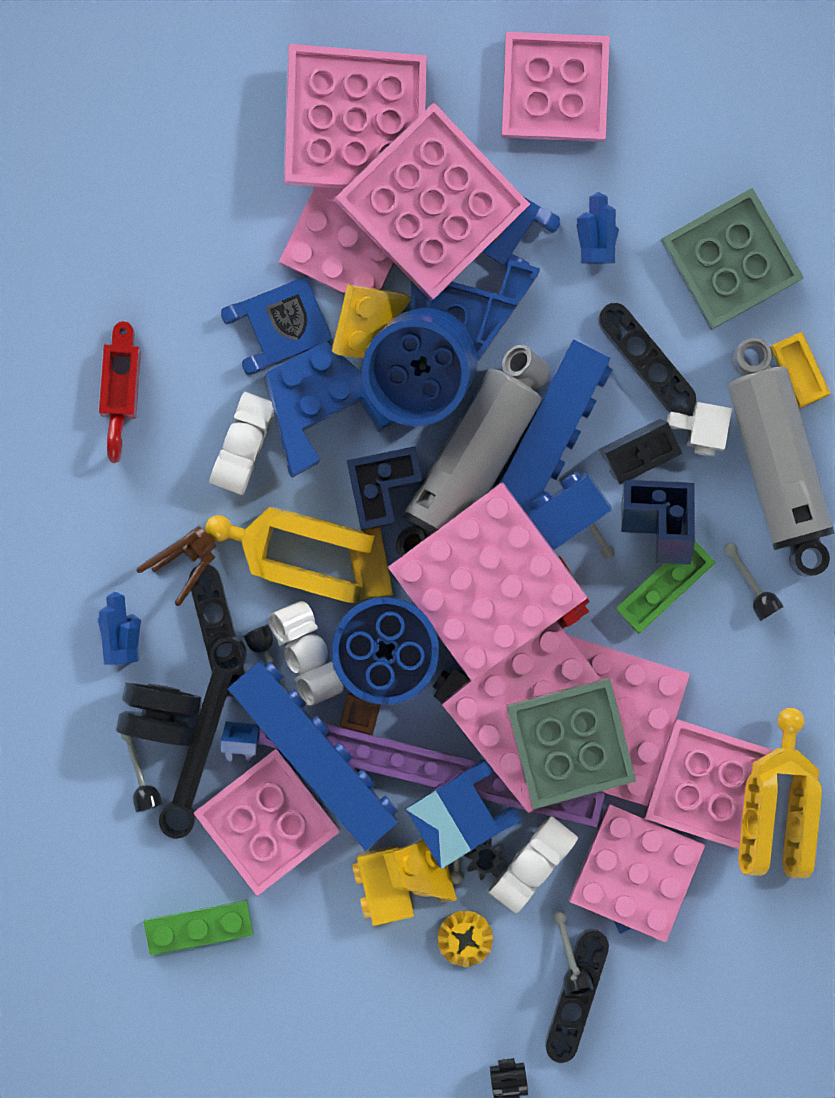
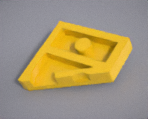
M347 284L332 352L342 356L364 358L365 352L374 337L393 318L403 312L410 302L411 296L405 293Z
M423 839L383 854L393 889L403 892L412 891L414 895L422 897L431 896L439 898L440 902L457 900L448 865L442 869L439 867Z

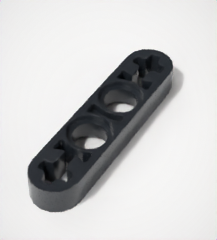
M619 303L606 305L598 317V325L602 332L667 411L680 414L690 412L696 403V394L693 388L624 305ZM609 311L612 314L618 312L622 314L620 324L625 330L629 324L634 328V330L626 333L621 341L616 337L621 333V330L615 324L610 327L606 324L609 318L607 312ZM635 336L643 339L646 345L645 352L637 356L630 354L626 348L627 340ZM654 363L663 364L667 369V378L662 382H654L648 375L649 367ZM673 377L678 382L672 386L678 394L685 392L688 395V398L685 400L686 408L682 405L677 407L672 405L671 402L675 397L669 389L664 395L659 390L667 386Z
M208 564L205 568L206 573L213 574L215 579L209 583L211 593L218 590L220 598H208L200 602L199 595H206L203 585H197L196 583L191 589L211 671H213L214 666L210 659L213 642L218 637L237 636L221 575L214 566ZM194 567L190 572L189 578L195 571L196 567ZM211 603H217L223 609V618L217 623H210L204 617V610ZM232 643V650L229 655L225 657L217 656L219 662H227L236 657L238 664L240 659H242L240 648ZM244 664L233 675L243 676L246 673ZM228 690L227 696H233Z
M590 928L584 930L577 938L573 951L576 966L591 973L593 990L577 996H566L563 983L546 1036L545 1047L547 1054L557 1063L569 1062L577 1053L606 961L609 943L606 936L597 929ZM593 936L598 937L597 941L602 946L601 950H594L591 957L592 962H598L596 968L586 962H577L579 956L586 960L588 949L583 943L585 940L591 941ZM576 1003L581 1007L582 1012L579 1019L570 1022L562 1017V1009L566 1004ZM558 1023L567 1029H577L575 1034L568 1031L566 1043L571 1047L569 1050L564 1049L561 1054H556V1048L552 1045L553 1041H560L563 1033L561 1028L556 1029Z

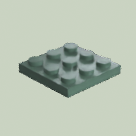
M753 188L660 240L711 330L804 278Z
M607 677L506 704L533 809L636 782L610 678Z

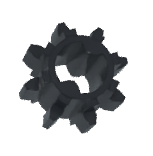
M491 838L464 855L473 860L468 865L467 871L471 872L477 869L482 881L486 873L490 872L496 878L499 877L496 870L497 866L507 864V860L498 856L504 849L503 844L494 847L491 844ZM484 849L494 852V855L491 856L492 864L486 867L477 864V861L480 859L478 853Z
M514 1058L498 1060V1066L490 1067L494 1098H520V1096L528 1095L524 1062L515 1063Z

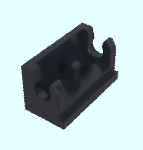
M658 419L599 449L602 458L607 461L611 469L609 471L619 484L682 454L669 423L662 419Z

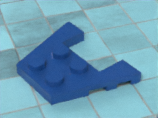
M510 260L500 294L452 281L432 301L410 280L411 310L435 308L456 317L464 324L470 334L478 361H480L538 277L540 268Z
M326 341L267 371L265 376L274 415L278 420L281 433L280 440L282 448L286 453L287 469L291 478L314 467L320 461L319 456L303 431L342 410L361 402L378 431L396 423L385 417L373 406L363 386L362 372L344 356L332 352L333 347Z

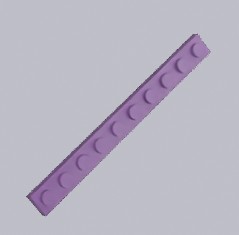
M326 724L330 730L326 736L334 745L338 742L342 743L353 757L349 763L354 768L438 788L477 762ZM261 729L257 744L277 748ZM494 770L491 775L473 784L483 800L524 809ZM595 792L540 807L532 812L551 815L556 818L597 828L605 793Z

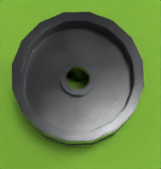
M126 682L122 701L128 706L142 709V713L133 711L119 713L116 732L149 741L192 746L195 728L188 722L175 719V716L194 717L198 715L202 697L181 692L177 688L148 683V685Z

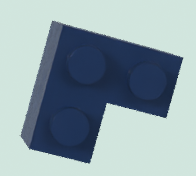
M416 446L346 460L361 531L394 525L395 519L389 490L417 485L423 482Z
M624 480L621 502V532L656 534V563L691 565L695 543L694 483Z

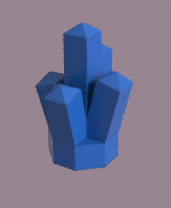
M597 192L589 197V213L585 212L577 218L576 227L581 248V263L613 264L615 263V245L619 229L616 227V209L608 205V197Z
M113 592L106 597L107 606L99 611V618L97 619L101 632L104 665L137 662L140 660L138 644L141 619L134 614L127 616L125 596L118 592Z

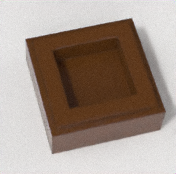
M348 692L339 727L373 736L381 704L367 702Z

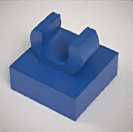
M225 721L220 752L226 753L227 761H232L234 753L244 754L246 756L245 763L251 762L252 756L256 755L260 734L259 725Z

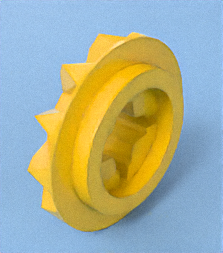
M458 911L449 915L442 922L438 931V946L441 954L453 965L467 968L480 964L490 954L493 944L492 929L487 920L480 914L473 911ZM473 926L471 938L479 946L467 944L464 949L462 948L458 952L460 941L452 931L457 934H465Z

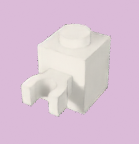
M697 402L693 407L692 416L670 412L667 415L666 422L669 423L671 429L689 431L686 446L695 447V454L715 456V451L721 452L725 450L732 408Z

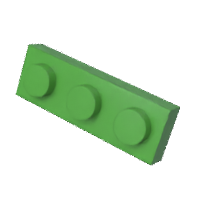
M695 541L691 565L663 563L615 609L640 634L716 562Z
M248 900L169 914L143 921L150 955L253 936L254 934Z

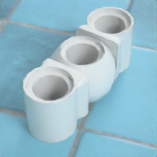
M244 391L233 417V424H231L227 432L222 450H220L209 480L210 484L240 495L244 494L254 469V463L260 454L264 438L274 418V410L270 400Z
M299 601L269 615L271 631L278 640L279 646L286 644L284 658L288 667L294 673L299 674L294 680L297 683L299 694L306 701L307 705L314 706L343 692V684L336 674L333 662L331 661L326 664L328 659L327 646L321 636L313 633V631L318 629V626L315 624V618L309 605L304 601Z
M550 815L531 837L530 843H527L519 851L512 863L495 880L488 893L513 913L517 914L535 893L536 887H539L548 878L555 865L557 866L569 853L578 840V836Z

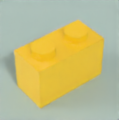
M398 844L357 854L358 863L352 864L356 884L363 883L366 897L360 898L364 918L371 917L373 926L414 917L410 892H403L392 888L383 855L398 849Z

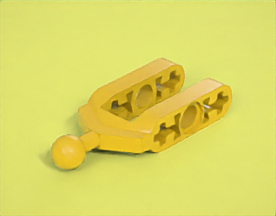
M268 507L246 529L231 525L228 518L223 515H215L207 520L205 531L214 542H223L227 539L242 542L251 575L336 600L357 603L361 590V585L267 559L273 529L278 528L352 550L370 553L375 535L274 507Z
M794 707L783 709L777 718V725L783 732L781 748H777L755 761L752 765V774L746 782L738 854L739 869L744 875L764 876L770 866L778 793L777 773L793 775L789 791L782 859L783 870L789 878L803 879L809 878L814 871L822 787L818 780L819 769L798 750H795L796 735L803 729L805 720L802 712Z

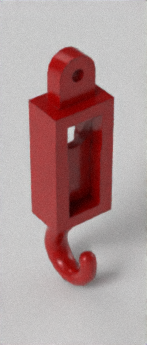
M125 321L118 322L114 326L112 345L104 344L99 414L102 417H110L107 435V456L111 463H118L121 459V434L125 418L136 419L141 350L139 346H134V329L130 323ZM126 330V334L122 335L121 332ZM115 357L130 358V370L127 373L117 374L112 370Z

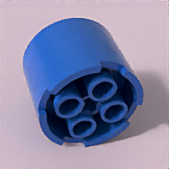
M418 308L404 312L393 318L374 337L365 352L362 363V381L365 392L373 406L385 417L396 423L407 426H425L436 423L456 409L470 388L477 371L478 358L476 349L464 324L453 315L435 308ZM421 356L427 358L426 364L428 366L425 370L419 369V362L416 361Z
M392 597L369 599L353 607L338 624L332 642V662L342 684L358 698L375 704H397L416 696L430 682L439 658L437 634L428 617L413 604ZM380 641H384L385 644L392 642L395 645L391 660H388L385 656L380 659L377 657L376 652L380 649L378 646Z

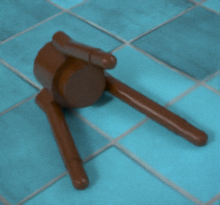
M198 526L184 538L137 567L136 571L142 573L151 568L153 572H156L182 553L192 562H195L197 559L201 560L175 600V605L180 606L207 565L216 558L211 551L217 545L207 532Z

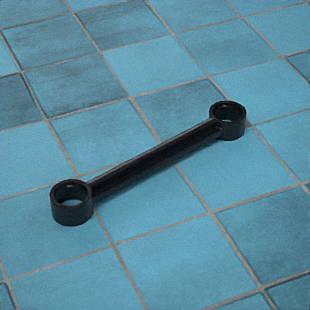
M235 636L220 638L211 649L210 659L214 668L196 722L193 743L188 748L173 800L163 808L159 816L160 829L170 838L179 839L187 836L195 824L196 816L193 814L195 811L192 806L228 694L227 688L230 687L234 672L243 666L247 657L245 644ZM234 643L240 648L242 659H240L236 666L227 667L219 662L217 648L221 644ZM173 808H181L188 813L190 824L184 830H173L166 823V813Z

